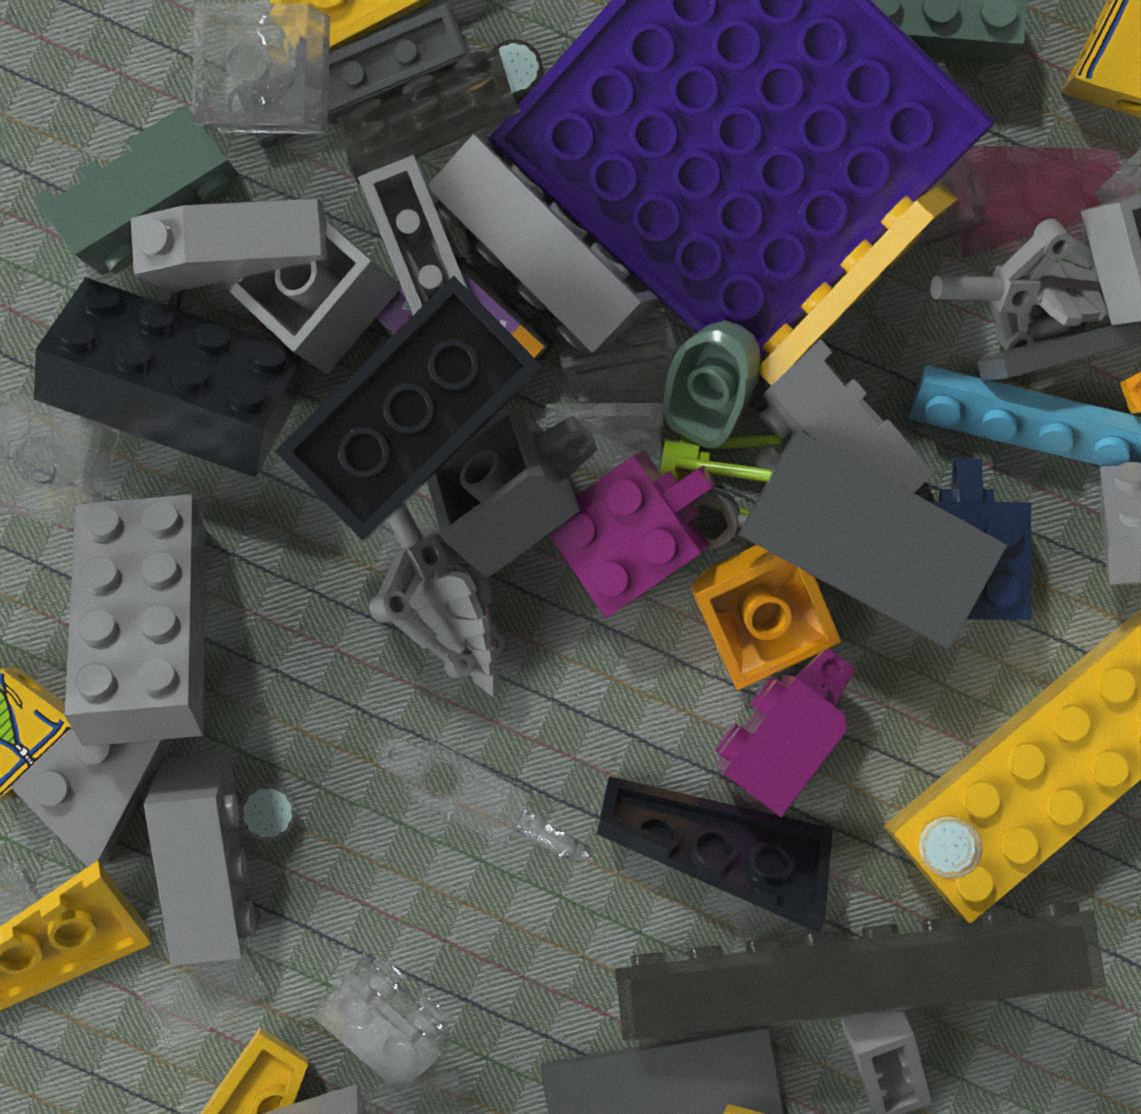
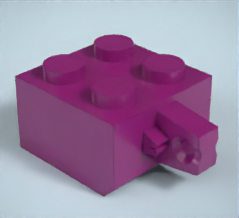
M646 451L633 455L575 496L580 511L569 518L561 528L550 532L548 535L603 615L608 618L711 546L693 521L700 513L692 502L718 484L705 465L677 482L670 471L662 476Z
M824 648L795 677L786 674L780 680H774L770 677L751 700L750 705L756 711L745 726L741 727L734 723L717 744L715 751L721 757L715 765L726 776L778 816L782 817L847 732L845 714L835 706L855 669L838 654L828 648Z

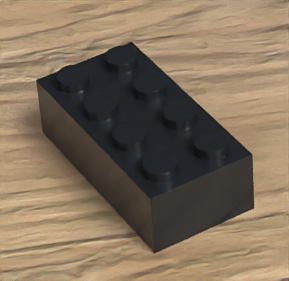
M453 276L274 452L364 541L369 539L541 370L542 365Z
M85 277L36 348L34 400L256 478L296 403L303 358L295 354L291 349Z

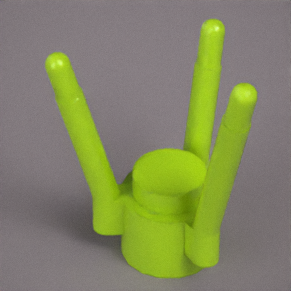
M776 434L729 436L721 446L706 448L681 435L680 442L665 441L660 473L663 476L670 471L677 482L705 465L712 475L767 482L773 472L771 469L709 461L710 453L700 450L780 445L783 439ZM703 505L723 514L721 508ZM739 508L740 514L749 515V511Z

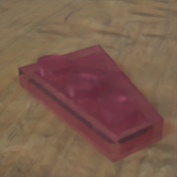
M972 146L940 178L941 183L959 198L949 210L964 257L1033 237L1036 227L1047 219H1056L1063 227L1083 222L1081 211L1130 195L1116 150Z

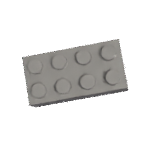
M192 494L75 505L64 716L83 747L203 736L206 529Z

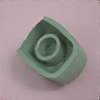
M724 320L707 325L681 345L671 362L663 397V414L667 424L674 431L706 448L719 447L728 439L748 406L759 378L761 363L760 347L751 332L742 325Z

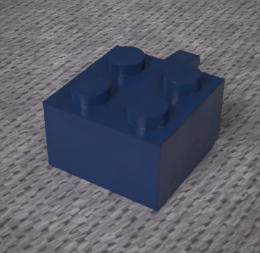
M982 459L953 460L951 489H940L939 502H928L1007 544L966 620H1031V503L995 502L994 489H983Z

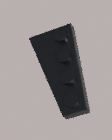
M608 777L597 835L820 934L826 918L833 828Z

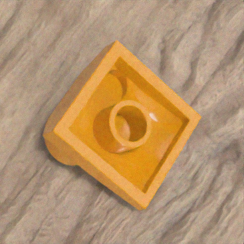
M758 545L708 567L690 586L695 602L704 617L737 691L818 654L824 648H830L841 643L815 577Z

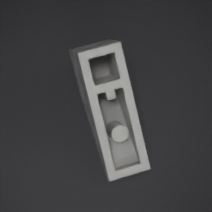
M317 198L183 205L131 218L134 275L171 293L327 259L323 202Z

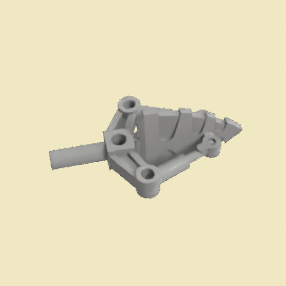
M1047 219L1041 222L1034 230L1033 237L1004 265H996L992 277L934 276L930 285L933 299L990 301L997 326L996 338L1005 350L1033 344L1034 342L1067 332L1069 326H1078L1081 322L1089 324L1098 322L1103 324L1110 321L1097 270L1094 269L1096 266L1091 248L1071 237L1056 219ZM1065 257V258H1067V259H1069V260H1071V261H1073V262H1075V263H1077V264L1083 266L1084 268L1077 267V266H1075L1073 263H1068V262H1063V261L1054 262V261H1055V260L1062 259V258ZM1035 303L1040 305L1051 316L1028 323L1027 313L1031 312Z
M404 504L388 519L402 548L393 553L394 558L379 593L370 602V613L377 622H392L421 648L425 649L428 647L445 661V671L449 677L457 679L471 675L475 678L472 681L493 697L499 693L500 672L495 671L494 660L503 651L504 641L498 634L497 627L492 623L489 605L493 604L489 578L486 579L442 539V535L432 533L423 536L406 504ZM461 565L468 569V574L458 571L446 573L442 568L445 566ZM410 606L418 612L422 620L409 610Z

